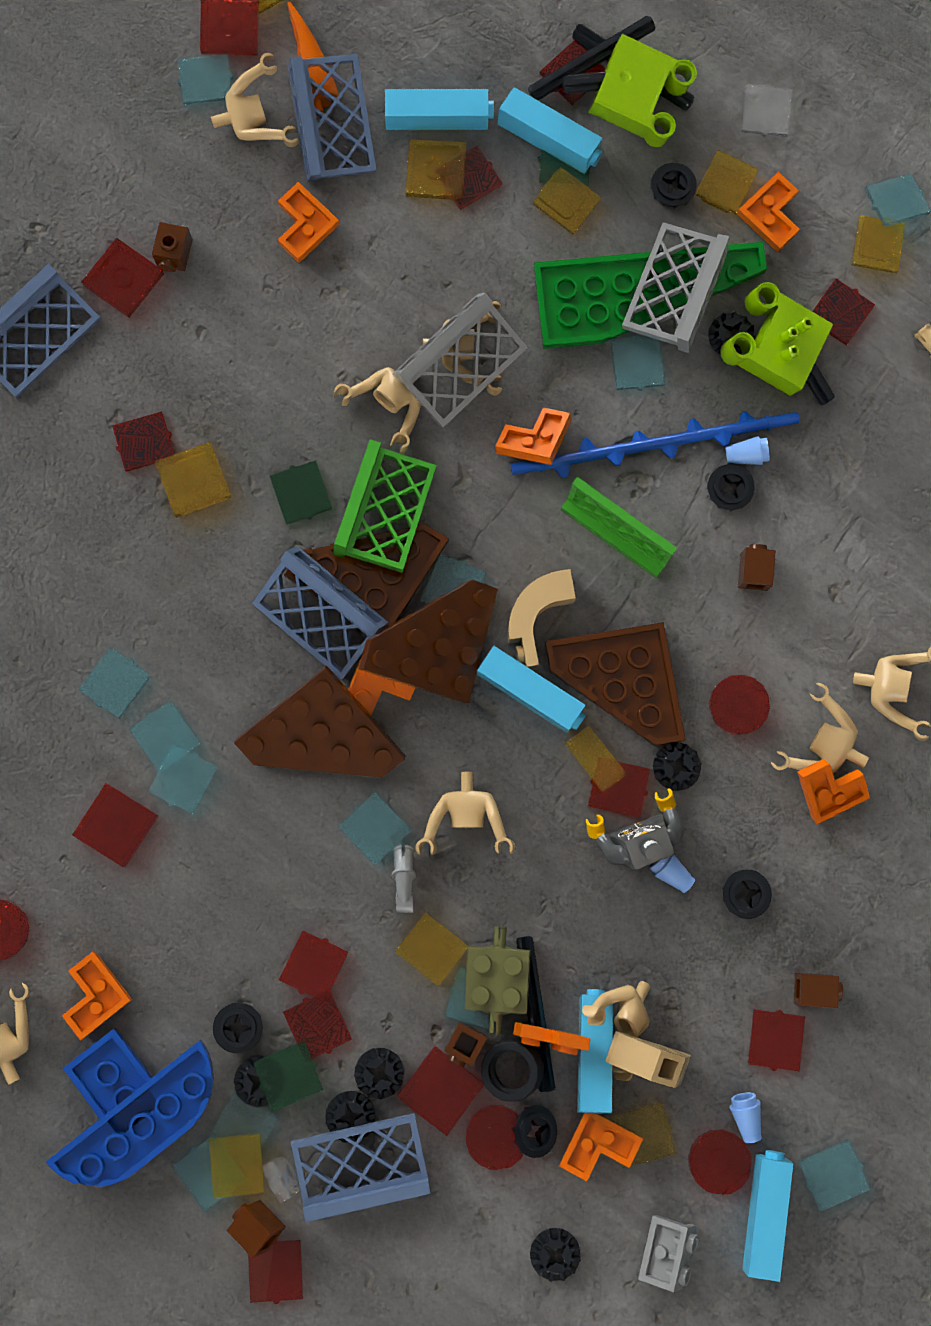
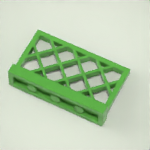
M370 439L334 543L333 555L341 558L347 555L402 573L437 465L381 448V442ZM383 458L395 461L400 470L386 475L381 466ZM416 468L428 472L426 480L414 484L408 473ZM378 473L382 478L377 479ZM403 475L410 487L396 493L390 480ZM385 483L391 496L378 501L373 493V488ZM423 488L422 493L420 494L418 489ZM413 492L419 503L417 506L406 510L400 498ZM371 499L373 504L368 506L369 500ZM395 500L401 513L388 519L381 506ZM376 509L383 521L369 527L364 519V515ZM415 513L414 518H413V521H412V519H411V517H410L409 515H412V514ZM405 518L410 530L405 534L397 536L391 524ZM362 525L364 530L359 532L360 527ZM386 526L393 539L379 545L372 532ZM368 535L374 548L366 552L354 548L356 540ZM407 539L405 546H403L401 541ZM396 544L402 554L400 561L396 562L387 559L382 550Z
M579 477L572 483L568 498L561 507V511L651 576L657 578L674 555L677 547Z

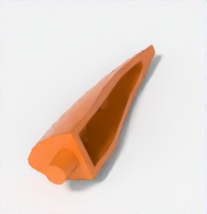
M288 2L287 6L298 56H302L303 59L324 57L307 24L292 3ZM319 66L308 67L310 78L320 85L328 73ZM330 77L323 88L337 98L339 95L334 78ZM311 86L312 94H314L316 89ZM320 92L314 99V106L323 114H325L323 108L333 104Z

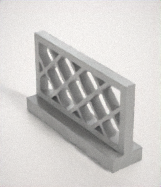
M663 222L623 321L622 329L677 345L678 350L689 353L727 257L729 236L718 233L716 238ZM666 233L678 236L681 244L667 250L663 243ZM696 243L709 245L707 252L696 258L689 248ZM685 249L690 260L675 266L671 255ZM666 258L671 269L657 275L653 269L654 263ZM694 266L698 274L697 278L684 283L679 272ZM675 275L680 286L665 292L660 281ZM656 283L661 295L646 301L643 295L644 289ZM684 292L687 298L686 305L674 310L669 298ZM665 300L670 312L655 319L650 307ZM645 309L651 321L643 325L631 322L634 314ZM674 318L677 324L675 334L662 332L659 324Z
M486 293L477 294L393 373L396 379L405 385L442 428L528 348L491 304L493 301ZM488 312L495 319V333L480 332L481 319ZM475 325V332H469V330ZM502 328L506 334H500V329ZM464 335H475L474 353L459 352V339ZM480 336L495 337L494 354H479ZM500 337L510 338L517 346L510 355H499ZM454 345L453 352H447ZM442 355H453L452 373H437L438 359ZM458 356L473 357L472 374H458ZM479 357L493 358V371L488 375H478ZM499 358H505V359L499 364ZM432 366V372H425ZM421 375H432L431 393H420L413 383ZM437 376L452 377L451 395L436 394ZM457 377L472 378V390L467 395H456ZM478 378H484V379L477 385V380H478ZM425 397H431V403ZM436 397L451 398L450 411L443 418L435 410ZM456 398H463V399L456 405Z

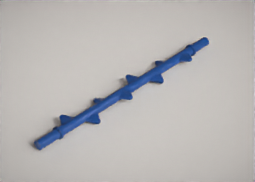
M747 411L741 413L738 423L705 429L696 419H690L686 432L649 439L641 431H635L632 442L596 448L588 438H584L578 452L556 455L552 465L534 461H523L510 464L512 475L540 470L544 472L545 469L553 468L561 478H567L570 467L573 464L607 458L615 466H621L624 455L661 449L671 459L675 458L679 445L715 439L723 447L729 445L732 435L765 429L770 431L771 428L798 424L799 415L798 412L771 417L765 415L764 418L755 419Z

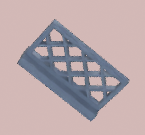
M358 54L303 59L302 56L291 57L287 67L307 182H316L322 178L376 172ZM352 63L353 76L348 82L334 72L339 64ZM319 66L328 73L320 85L310 78L308 67ZM330 77H333L344 86L337 98L323 88ZM353 81H355L356 88L351 85ZM311 86L316 89L314 94H312ZM347 89L358 99V105L353 111L339 101ZM319 92L333 103L325 114L314 106V99ZM335 106L349 115L342 127L328 118V115ZM358 110L360 111V117L356 115ZM316 115H317L319 118H321V120H320V122H319L318 124H317ZM351 119H354L362 126L363 134L358 141L344 130ZM323 122H326L338 132L330 144L319 136L318 129ZM340 134L354 145L347 156H344L333 147ZM363 138L365 146L360 143L363 140ZM321 145H323L326 148L323 153ZM356 148L367 155V166H357L349 160ZM328 151L343 161L337 169L325 170L323 158ZM345 163H346L350 168H342V167H343V166L345 165Z
M49 263L0 308V340L3 338V343H0V348H3V364H0V369H3V376L0 374V382L16 398L101 320V317L58 275L57 271ZM60 285L67 292V304H50V294ZM71 297H72L78 304H71ZM34 308L46 309V324H29V313ZM50 309H67V325L50 324ZM71 310H84L91 318L84 325H71ZM25 318V323H19ZM13 328L25 329V344H9L8 333ZM29 329H46V345L29 344ZM50 329L67 330V341L62 345H50ZM71 330H77V331L71 336ZM8 349H25V365L8 364ZM29 349L46 350V360L41 365H29ZM50 350H56V351L50 356ZM8 369H25L24 381L14 388L8 382ZM29 370H35L29 375Z
M299 546L286 550L280 559L282 562L252 604L343 680L361 658L366 640L375 634L381 633L389 622ZM287 568L295 574L297 586L284 587L282 574ZM304 590H314L318 594L319 605L306 606ZM298 591L300 607L287 608L285 592ZM278 592L280 609H272L263 602L269 593ZM327 609H336L341 613L342 625L329 626ZM320 610L322 626L309 627L307 611ZM301 611L303 628H294L289 624L288 612ZM350 628H359L367 635L362 644L352 645ZM343 629L345 645L332 646L330 630ZM323 631L326 647H316L312 643L310 632ZM352 649H358L353 655ZM346 650L348 663L343 669L334 662L333 651Z
M415 1113L291 1141L304 1206L305 1222L431 1194V1185ZM410 1123L412 1136L406 1145L391 1136L396 1126ZM390 1127L387 1133L381 1130ZM374 1131L383 1137L375 1152L360 1143L367 1132ZM360 1134L356 1140L350 1137ZM343 1138L353 1145L344 1159L329 1150L336 1139ZM387 1140L402 1149L394 1164L379 1155ZM413 1141L416 1152L410 1149V1146L413 1143ZM328 1142L326 1147L319 1143ZM312 1145L322 1153L312 1166L302 1160L299 1148ZM356 1147L371 1156L363 1171L348 1162ZM408 1153L418 1160L420 1171L407 1174L398 1168V1165L404 1155ZM325 1154L341 1164L332 1178L316 1169ZM375 1160L390 1169L384 1179L377 1181L367 1175ZM344 1167L359 1176L354 1186L345 1188L335 1181ZM304 1168L307 1169L308 1171H310V1172L308 1173V1175L306 1176V1178H305ZM394 1172L399 1174V1176L391 1177ZM313 1174L328 1183L323 1193L309 1196L307 1183ZM363 1179L368 1182V1183L360 1184ZM332 1186L335 1187L336 1189H338V1190L329 1191Z

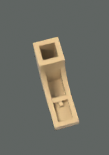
M571 569L552 572L536 579L523 590L513 606L508 625V644L520 642L521 646H516L518 661L522 664L524 663L531 670H535L539 666L533 635L535 620L545 610L556 606L573 604L576 599Z

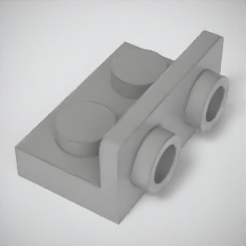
M653 1215L638 1280L673 1293L682 1290L684 1286L686 1287L692 1272L691 1267L688 1266L690 1256L695 1253L699 1241V1236L696 1234L697 1225L691 1223L683 1224L659 1215Z

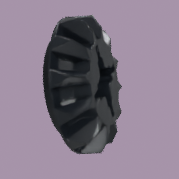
M667 163L659 167L653 174L650 189L653 191L654 199H658L663 206L669 205L675 209L680 205H687L692 197H694L697 181L693 172L685 165ZM676 178H679L677 186L679 189H675L670 194L668 184H672Z
M735 311L728 314L723 313L713 320L709 328L708 337L712 348L718 354H720L721 346L727 338L728 332L725 329L731 331L738 327L737 334L745 332L750 334L755 340L754 325H751L747 316L738 315ZM734 344L736 352L742 355L741 348Z
M727 464L714 470L709 477L706 489H708L710 500L718 508L731 512L742 509L751 501L755 486L752 476L746 469L738 465ZM725 481H728L730 485L741 483L734 491L736 495H732L731 492L721 494L726 487Z
M674 742L665 745L657 752L653 761V772L657 781L662 786L673 791H681L695 784L700 777L702 763L697 751L687 744ZM681 755H683L682 765L686 767V769L689 770V772L679 771L677 775H675V777L672 778L674 774L672 773L673 767L670 766V764L666 761L675 762L678 760V758L681 757Z
M746 869L733 873L722 887L723 902L729 912L739 918H756L762 915L771 903L772 891L769 882L762 874L754 870ZM743 883L747 889L759 891L750 897L751 902L749 903L745 899L735 898L738 893L743 891Z
M241 1002L223 1007L216 1015L213 1023V1035L217 1044L225 1051L236 1054L251 1050L260 1041L263 1031L261 1015L251 1005ZM238 1014H240L241 1024L251 1027V1029L241 1032L239 1041H237L234 1030L225 1029V1026L236 1023Z
M373 1048L366 1051L357 1061L354 1077L358 1089L368 1097L383 1099L394 1095L401 1087L404 1079V1067L401 1059L393 1051L386 1048ZM383 1061H386L384 1073L392 1080L381 1078L375 1086L372 1085L374 1074L367 1067L378 1069Z
M258 1055L248 1058L236 1071L234 1078L236 1094L245 1104L254 1107L272 1104L280 1096L284 1088L282 1068L274 1059L267 1056ZM267 1069L264 1081L268 1083L271 1090L267 1087H260L254 1093H251L254 1082L247 1074L258 1076Z
M345 1091L336 1095L326 1109V1125L330 1132L351 1128L348 1121H337V1119H341L346 1114V1104L349 1105L352 1113L364 1114L355 1119L353 1127L375 1122V1109L372 1102L364 1094L357 1091ZM370 1132L365 1133L363 1138L367 1137ZM360 1134L350 1137L356 1140ZM343 1138L339 1139L342 1142H348Z
M537 1105L524 1107V1111L515 1116L517 1122L515 1127L511 1129L515 1133L513 1143L520 1149L519 1153L531 1158L543 1157L551 1151L556 1142V1120L553 1114L545 1107ZM531 1124L533 1126H541L535 1132V1137L527 1136L532 1130Z
M550 1228L542 1231L536 1236L531 1245L530 1259L532 1266L539 1276L550 1282L565 1281L567 1277L575 1274L581 1261L580 1247L577 1240L571 1233L561 1228ZM565 1245L561 1252L565 1264L557 1260L549 1263L550 1254L545 1246L556 1251Z

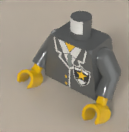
M667 789L669 796L664 799H660L658 793H655L658 808L663 812V815L659 814L609 834L605 833L604 819L601 815H596L598 824H590L588 819H586L588 836L596 839V843L611 864H622L635 870L675 854L673 846L677 845L682 839L684 830L678 812L674 809L676 801L671 789Z

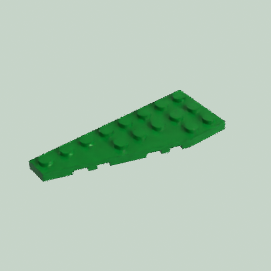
M763 242L729 245L727 257L711 296L765 274L767 265ZM708 247L690 249L696 258L706 253ZM685 249L671 255L675 266L690 260ZM651 252L534 262L543 349L602 344L629 332L622 329V324ZM664 258L654 263L653 269L659 275L670 270L671 267L667 259ZM694 266L679 272L684 283L696 279L698 275ZM675 275L660 281L665 292L680 286ZM656 283L645 288L643 291L646 301L661 295ZM684 292L669 298L674 310L687 303ZM665 300L650 307L655 319L670 312ZM645 309L634 314L631 322L643 325L651 321Z

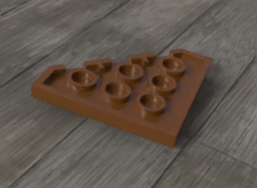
M424 523L418 524L402 573L347 555L344 558L334 556V543L320 548L304 549L303 551L389 623L384 629L386 630L399 620L449 542V538ZM410 528L396 530L395 532L397 536L409 532ZM389 531L373 534L379 545L393 539ZM369 537L357 539L354 548L366 552L374 548ZM407 539L401 541L403 546H405ZM396 544L382 550L387 559L396 562L400 561L402 554ZM288 569L284 574L285 578L296 584L295 574ZM306 590L318 598V594L314 590Z
M476 580L463 582L449 593L441 595L415 613L409 614L392 624L388 629L368 638L365 642L358 670L461 703H469L498 588Z
M664 622L545 642L550 673L649 743L657 746L686 740Z
M325 666L234 741V744L253 765L382 778L403 762L406 757L328 666Z

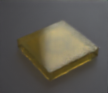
M410 139L406 197L463 199L467 143Z
M211 441L155 461L176 518L232 498Z

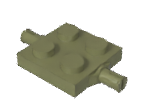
M494 926V944L486 947L468 946L465 1010L482 1011L490 1014V1034H502V1015L528 1013L531 950L515 949L506 945L507 926L501 927V937L500 926Z

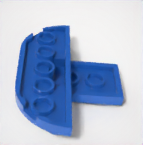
M112 1029L63 1068L99 1117V1120L47 1160L46 1163L56 1174L71 1183L97 1187L116 1184L137 1172L195 1125L206 1110L212 1095L214 1073L210 1054L203 1041L199 1040L152 1077L118 1029Z

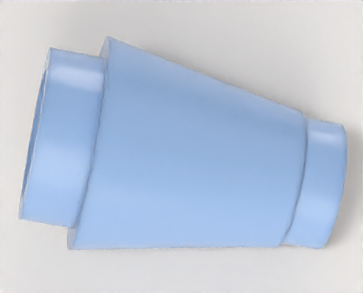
M756 436L725 447L727 464L763 465V462L770 461L767 438Z
M675 855L649 865V869L653 871V876L680 890L682 893L687 892L695 882V879Z
M751 1092L734 1095L731 1098L732 1104L729 1108L743 1137V1141L745 1143L760 1141L762 1139L760 1100L756 1099V1094Z

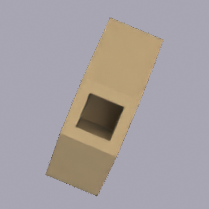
M616 1031L605 1062L652 1082L676 1088L681 1085L691 1055Z

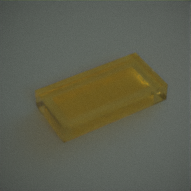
M587 726L565 743L566 747L602 793L626 775L624 769L590 726Z

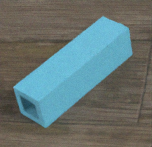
M514 87L499 108L497 125L585 175L590 166L595 167L603 154V151L600 150L602 137Z
M385 89L386 130H488V119H494V100L488 101V89Z
M495 646L492 647L477 670L479 677L565 733H568L571 727L577 730L586 716L581 712L585 704Z
M589 989L587 990V995L582 994L579 997V1035L591 1039L588 1051L578 1049L577 1113H612V1065L605 1062L613 1040V1004L605 1008L606 1018L603 1025H589L587 1022L588 1017L584 1016L582 1012L584 1005H592L601 994L605 993V990Z
M766 1150L765 1155L756 1154L742 1268L748 1277L780 1282L793 1172V1163L784 1158L785 1153Z

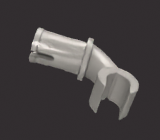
M402 845L394 848V871H392L391 877L395 881L397 891L396 913H413L412 881L416 878V872L413 870L414 850L409 845H405V856H402Z

